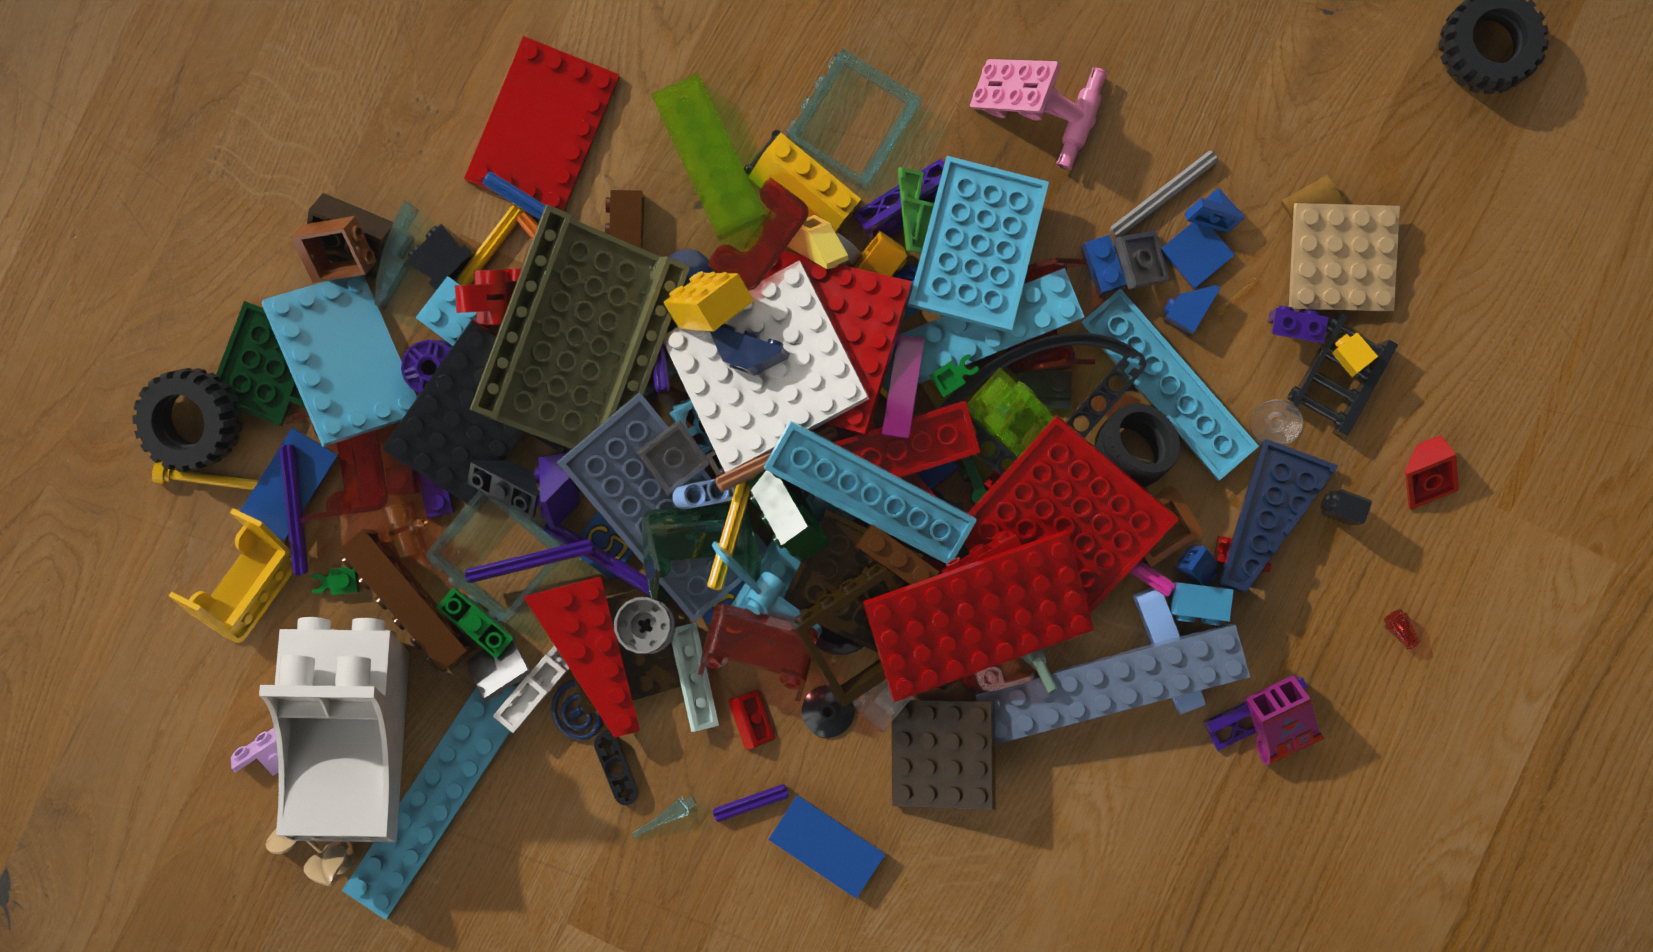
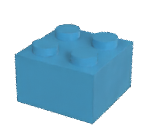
M1175 583V588L1169 597L1168 607L1171 614H1175L1174 620L1195 622V617L1201 618L1200 623L1221 626L1222 621L1230 622L1233 589Z

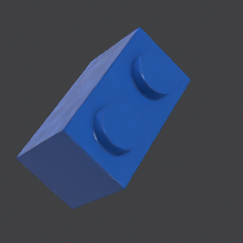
M1110 234L1083 244L1081 250L1097 295L1101 296L1123 288L1127 283Z

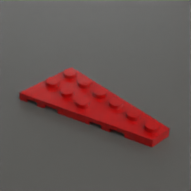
M601 576L523 596L613 737L616 738L640 731Z

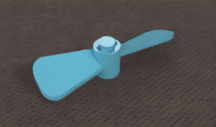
M714 541L712 547L718 556L752 588L745 597L748 603L746 605L747 608L757 615L761 613L766 614L785 642L793 646H803L789 624L790 621L800 615V610L780 597V594L785 589V584L769 572H763L759 579L755 581L717 541ZM819 624L807 630L813 642L822 634V628Z

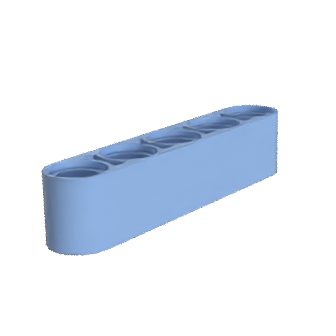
M716 479L687 484L674 490L673 502L681 510L732 500L735 489L733 487L721 492L716 485ZM711 486L715 490V497L710 493ZM687 491H689V492L691 493V496H692L691 502H689V501L687 500V497H686Z
M1152 587L1133 594L1135 604L1151 644L1180 637L1163 594ZM1201 690L1173 697L1174 704L1180 715L1205 706Z

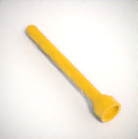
M162 462L155 463L152 471V481L161 484L178 480L253 490L259 481L190 471L181 472L175 469L170 470L164 468Z

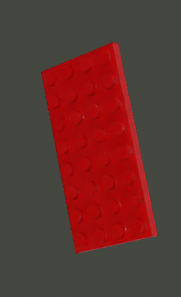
M1066 530L863 601L889 691L894 702L1094 631L1070 536Z

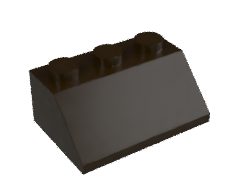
M323 193L309 208L307 224L356 216L377 261L366 275L376 279L392 244L395 222ZM342 233L318 237L330 261L340 262L354 259Z

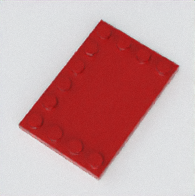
M523 36L464 180L490 190L482 183L487 173L492 172L542 204H548L565 211L618 84L620 75Z

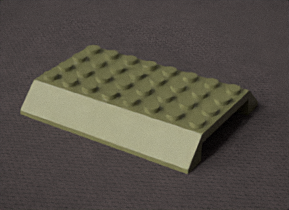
M547 204L470 410L573 449L638 393L644 395L672 318L663 302L670 297L669 293L684 285L690 266L668 256H657L572 219L571 214Z

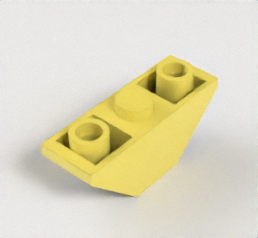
M816 215L794 223L782 238V244L826 269L835 268L840 263L849 260L848 254L831 224Z

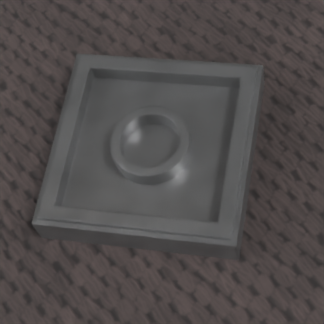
M1156 231L1120 236L1114 239L1128 290L1170 281Z
M677 420L636 452L668 496L677 487L685 484L711 464L680 420Z

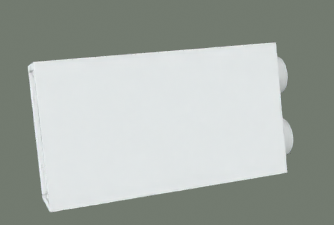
M302 617L298 619L297 629L279 630L275 685H260L259 696L265 701L270 711L275 730L279 768L276 835L288 841L397 842L410 652L395 637L396 633L394 631L385 630L386 622L384 620L356 618L352 620V630L331 629V620Z

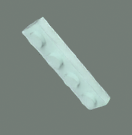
M691 623L675 627V634L671 643L691 732L719 726L697 624Z

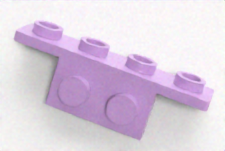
M274 728L268 732L260 733L253 742L247 746L239 747L231 756V769L234 772L239 771L255 759H258L273 776L279 772Z

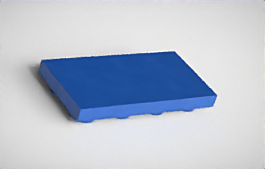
M292 428L282 445L292 444L296 449L303 514L339 455L325 446L322 447L320 443L297 429ZM279 448L240 512L263 522L285 543L289 532Z
M798 794L768 838L769 841L854 898L858 897L886 855L879 848Z

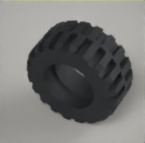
M1465 0L1446 19L1447 23L1442 27L1440 33L1444 37L1439 41V50H1444V54L1440 58L1442 64L1447 63L1449 66L1447 73L1450 77L1455 75L1459 79L1457 83L1460 86L1464 87L1467 84L1470 86L1469 90L1475 93L1482 89L1484 94H1494L1496 91L1502 93L1517 86L1531 76L1545 58V54L1542 52L1548 49L1549 40L1544 39V36L1549 31L1548 25L1542 24V20L1545 18L1542 11L1536 12L1534 9L1536 4L1532 0L1528 2L1525 0ZM1490 20L1501 24L1507 29L1513 41V54L1508 62H1492L1478 52L1473 40V30L1477 22Z
M200 368L175 370L150 380L148 386L143 387L139 392L141 399L136 400L133 407L134 410H137V414L132 416L133 424L137 425V431H134L136 439L140 438L143 443L140 447L144 452L149 451L151 453L150 459L155 463L163 462L162 466L170 470L176 468L177 471L181 472L194 471L221 461V458L228 456L232 452L231 447L237 445L240 438L236 433L242 431L243 423L239 422V416H243L242 409L236 406L235 402L239 401L236 394L229 392L231 386L226 381L219 382L220 377L215 373L207 374L205 369ZM180 395L192 399L203 413L205 422L204 432L198 443H191L183 439L174 428L172 408Z

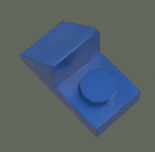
M1219 188L1206 199L1200 198L1185 212L1186 221L1225 233H1229L1244 220L1240 210Z

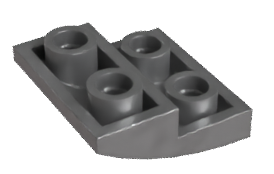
M515 638L497 659L484 649L466 661L473 680L485 702L498 697L505 689L521 682L531 673Z

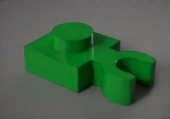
M970 354L962 357L958 366H955L953 361H950L929 375L943 397L966 383L962 377L963 375H972L979 370L978 366L973 369L965 367L966 360L972 357Z
M347 567L328 569L329 577L324 574L311 575V579H320L322 582V586L319 589H312V593H324L328 588L331 590V595L360 592L358 573L354 568L351 570Z

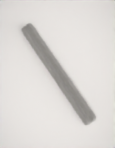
M1211 150L1205 153L1117 221L1110 228L1112 234L1116 238L1123 236L1218 162L1215 153Z

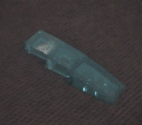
M406 201L403 202L392 224L378 270L374 304L383 310L386 309L411 266L402 259L414 240V237L406 231L419 210Z

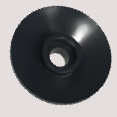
M827 685L813 689L804 699L802 705L803 721L806 727L817 736L825 738L836 737L844 733L853 721V702L843 707L835 700ZM824 708H832L833 714L830 717L824 716Z

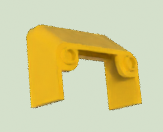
M232 509L230 513L243 525L235 539V546L241 552V555L211 595L204 591H198L187 600L171 592L169 597L200 622L235 643H240L250 634L293 574L290 549L263 522Z

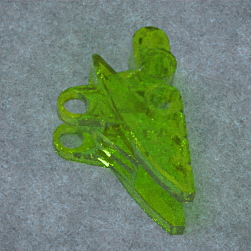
M1000 367L967 403L972 417L1016 457L1026 449L1021 439L1034 424L1037 423L1044 429L1054 418L1029 387L1021 381L1016 383Z

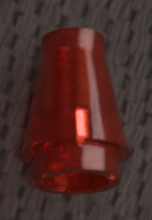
M1398 609L1385 617V628L1407 650L1416 647L1420 643L1408 613Z

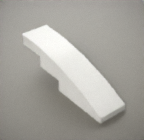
M555 645L545 654L531 673L523 679L493 715L495 719L512 733L519 728L569 670Z

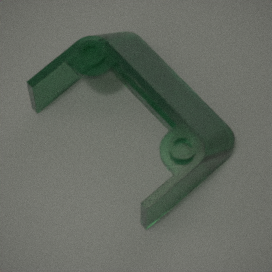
M731 503L706 505L686 510L679 508L654 509L647 511L643 515L644 569L651 599H657L659 578L666 577L671 572V561L716 556L712 544L714 541L720 543ZM746 509L732 558L757 581L760 577L762 559Z

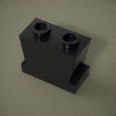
M442 224L438 227H432L425 236L427 239L420 246L416 245L408 253L409 258L405 261L431 279L429 284L435 290L439 288L447 276L454 280L474 256V253L465 245L461 247Z

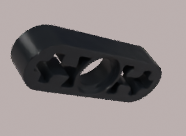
M610 731L602 732L595 738V751L615 800L621 805H630L638 797L639 790L618 737L614 738ZM602 737H606L607 740H613L610 749L612 754L618 751L619 756H613L605 761L604 756H608L609 753L605 747H600V743L603 742ZM612 761H620L623 764L624 771L621 775L615 776L610 773L609 765ZM626 775L629 780H625L624 784L627 789L632 788L633 790L628 800L625 796L621 797L619 795L623 790L621 783L618 785L614 784V781L621 780Z

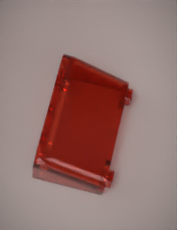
M771 176L767 178L760 189L761 201L770 211L741 251L728 244L719 246L707 263L718 273L739 274L748 291L755 289L761 283L808 217L809 210L807 205Z

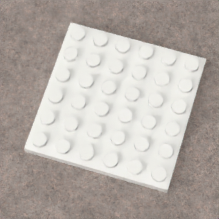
M800 261L748 288L754 301L725 322V324L733 326L735 332L743 334L746 330L759 335L760 340L768 342V339L771 338L783 343V348L790 353L787 360L753 376L732 369L722 361L710 331L679 329L677 327L666 333L663 342L725 473L773 451L789 420L811 431L870 399Z

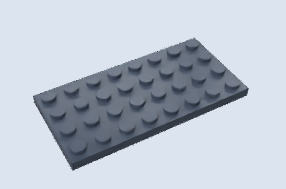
M638 393L557 463L694 623L742 581L729 568L722 590H713L707 586L716 556L712 544L714 541L720 543L731 502L725 501L686 510L676 507L673 502V493L669 496L665 493L636 454L639 449L668 428L667 424L643 395ZM703 469L683 485L712 479ZM711 486L710 493L715 497V490ZM687 491V493H686L687 500H688L689 502H691V500H692L691 493H690L689 491ZM743 518L732 558L748 574H751L766 551L767 545Z

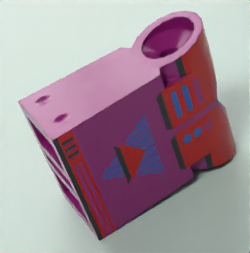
M1294 675L1245 698L1258 734L1256 737L1257 751L1266 766L1325 739L1318 730L1311 699Z

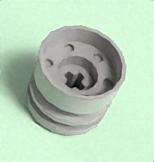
M636 597L627 601L618 610L614 620V632L618 641L627 650L640 654H654L664 650L672 641L675 634V619L671 610L664 603L648 597ZM651 620L650 626L653 627L652 631L643 632L642 622H649Z

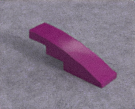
M898 334L882 436L909 440L925 338Z

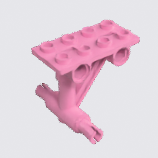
M988 59L982 69V74L973 93L970 107L981 109L998 118H1006L1008 111H1013L1037 121L1042 119L1044 112L1067 120L1068 124L1062 137L1064 146L1056 165L1065 170H1072L1078 150L1084 147L1089 132L1095 124L1096 114L1102 100L1100 92L1108 72L1101 68L1093 67L1086 88L1079 92L1076 103L1060 94L1059 89L1054 86L1061 66L1057 61Z

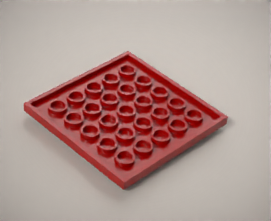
M763 246L751 287L793 263L800 261L870 398L823 425L867 436L913 283L908 280L841 264L835 268L826 269L803 255Z
M1056 414L967 513L975 517L977 521L963 544L971 550L977 545L990 543L993 541L992 537L999 532L1011 531L1017 535L1021 544L1024 545L1066 530L1070 536L1086 601L1091 613L1179 519L1177 515Z

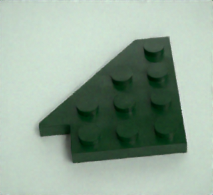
M244 301L216 375L220 377L219 382L226 381L231 386L229 392L236 394L239 401L235 403L237 408L242 409V412L283 426L292 402L304 407L305 405L264 308Z

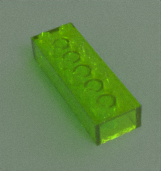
M699 73L651 94L718 240H723L766 220L765 213Z

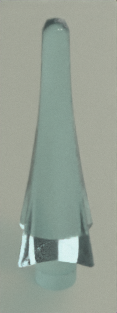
M681 796L654 819L634 831L632 836L634 838L658 826L688 816L691 813L690 809L697 805L695 798L690 796L684 800L683 796Z

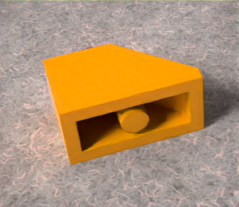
M879 230L863 251L862 256L852 267L892 276L896 270L900 271L907 261V253L902 245Z

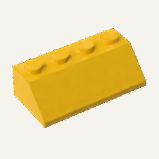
M781 132L764 151L748 176L753 183L799 221L816 215L829 222L835 233H838L861 205V198Z

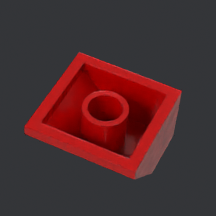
M1441 435L1417 444L1405 469L1408 507L1410 510L1459 491L1456 453Z

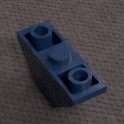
M725 323L715 331H710L722 361L732 369L753 376L787 360L790 355L783 348L784 344L777 340L769 338L768 342L760 340L759 335L746 330L741 334L735 332L733 326Z

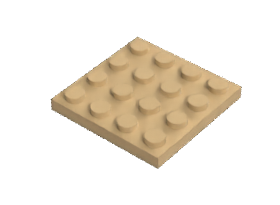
M1294 203L1289 307H1293V309L1394 311L1400 206Z

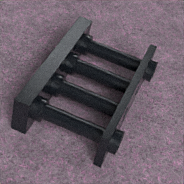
M1345 314L1337 316L1336 319L1331 318L1327 324L1326 332L1328 333L1325 341L1318 349L1298 387L1294 386L1287 396V399L1290 400L1287 408L1290 410L1295 409L1300 403L1333 422L1335 428L1332 433L1340 438L1349 435L1398 346L1397 343L1391 340L1376 345L1362 337L1378 357L1370 363L1369 367H1364L1356 374L1360 380L1357 389L1353 388L1350 390L1318 372L1324 358L1344 368L1332 354L1334 350L1330 349L1337 335L1343 337L1348 334L1352 337L1355 332L1343 326L1348 317ZM1311 381L1345 398V402L1348 405L1344 412L1340 411L1338 413L1306 395L1305 392Z

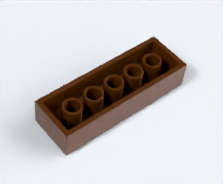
M362 529L338 550L343 555L340 559L350 570L355 569L360 575L358 577L359 582L367 590L370 588L377 595L375 598L376 602L384 610L388 608L394 615L392 618L393 622L401 630L406 629L412 636L409 638L411 643L418 650L423 649L429 656L427 661L435 670L440 669L444 672L453 669L476 649L461 630L436 608L437 602L375 530Z

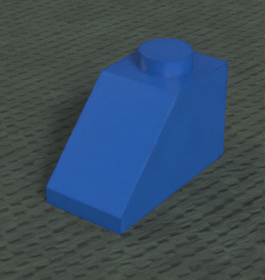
M1214 285L1182 293L1175 300L1170 298L1163 309L1166 313L1163 320L1190 336L1195 332L1219 292L1220 287Z

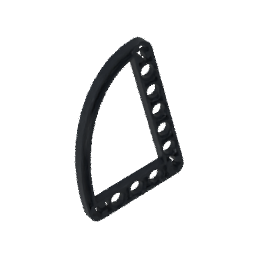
M1067 333L1049 336L1026 343L991 361L970 376L966 383L957 388L939 408L961 402L989 377L1029 355L1062 346H1095L1110 350L1123 356V358L1066 422L1076 430L1073 425L1075 418L1078 416L1086 417L1089 422L1088 428L1085 431L1076 430L1085 438L1144 371L1146 359L1142 353L1118 339L1100 334ZM1129 357L1131 359L1138 357L1140 359L1138 362L1140 368H1133L1128 373V375L1132 376L1129 381L1125 374L1118 371V368L1121 366L1124 371L1130 364L1127 359ZM1112 376L1122 378L1124 385L1120 391H1113L1109 387V380ZM1095 396H1101L1106 400V407L1102 411H1095L1091 406V401ZM971 418L972 424L976 428V438L980 452L982 444L986 441H991L996 445V452L993 456H985L982 452L977 453V455L997 473L1002 475L1004 473L1001 469L1002 461L1007 458L1015 461L1017 457Z

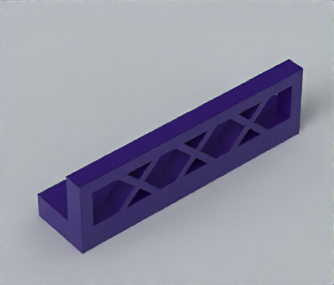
M941 158L921 170V172H924L919 200L935 203L942 174L931 178V175L940 169L943 171L945 163ZM899 185L853 213L870 242L879 230L892 237L904 229ZM898 199L895 204L887 205L889 201ZM870 213H876L874 217L867 221L863 219Z
M1295 677L1304 690L1308 688L1303 678ZM1246 701L1203 721L1217 751L1256 733L1254 724L1253 727L1247 730L1238 727L1241 719L1251 715ZM1226 726L1232 727L1229 738L1219 742L1215 732ZM1236 730L1243 731V732H1241V733L1235 735Z

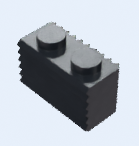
M1343 489L1334 490L1324 495L1320 508L1323 509V516L1343 524L1347 523L1348 526L1361 525L1366 521L1372 500Z

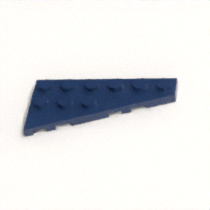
M1264 439L1261 442L1218 585L1244 594L1339 465Z

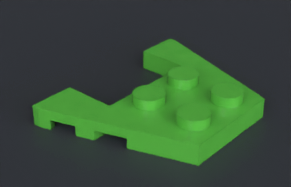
M899 167L898 178L906 251L921 254L934 203L919 200L924 172Z

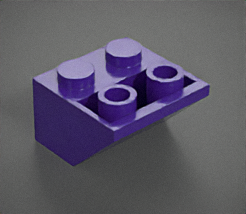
M566 454L539 457V467L535 468L536 483H540L537 505L541 506L542 519H547L550 529H555L580 504V489L557 463Z

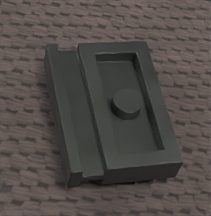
M1019 370L1018 409L1070 410L1072 371Z

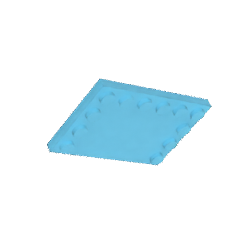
M946 156L908 307L1011 333L1049 182Z
M364 275L329 280L262 300L261 304L322 447L401 421L417 396L403 379L401 359Z

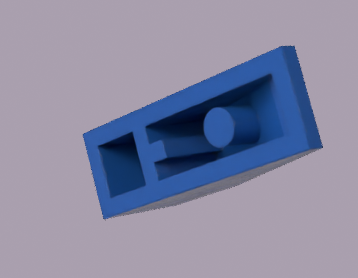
M1188 546L1174 566V569L1197 585L1205 586L1206 583L1211 584L1217 576L1218 571L1215 569L1219 564L1204 546Z

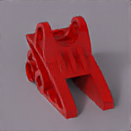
M522 268L474 271L475 284L455 285L456 313L477 312V322L480 324H502Z

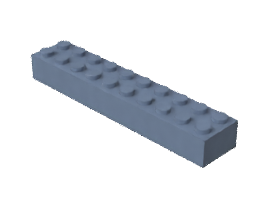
M1229 623L1049 671L1058 688L1048 694L1038 674L976 691L977 701H995L996 745L1249 678L1250 673L1237 627L1234 623Z

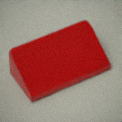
M758 690L728 700L746 750L776 739Z

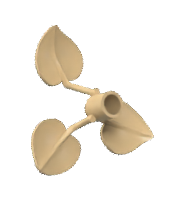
M275 829L268 837L265 845L272 854H284L293 849L299 841L283 839L276 835ZM306 841L318 854L313 855L307 860L304 865V873L312 881L332 887L336 874L346 872L352 865V860L346 851L349 846L346 842H341V844L333 842L324 849H321L314 841Z

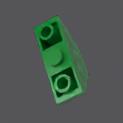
M454 587L436 607L496 659L514 639L494 616Z

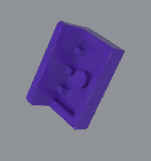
M1278 306V308L1270 311L1268 322L1273 323L1271 332L1273 335L1323 343L1329 317L1320 316V313L1316 311L1305 310L1302 313L1294 311L1293 307Z

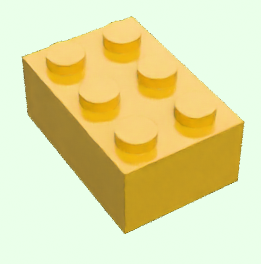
M701 271L689 279V284L669 293L670 297L663 303L679 329L715 331L751 304L754 299L739 274L726 272L704 273Z

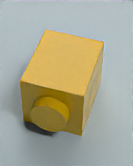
M1358 332L1352 337L1348 334L1344 335L1335 343L1338 348L1332 352L1351 377L1378 357Z

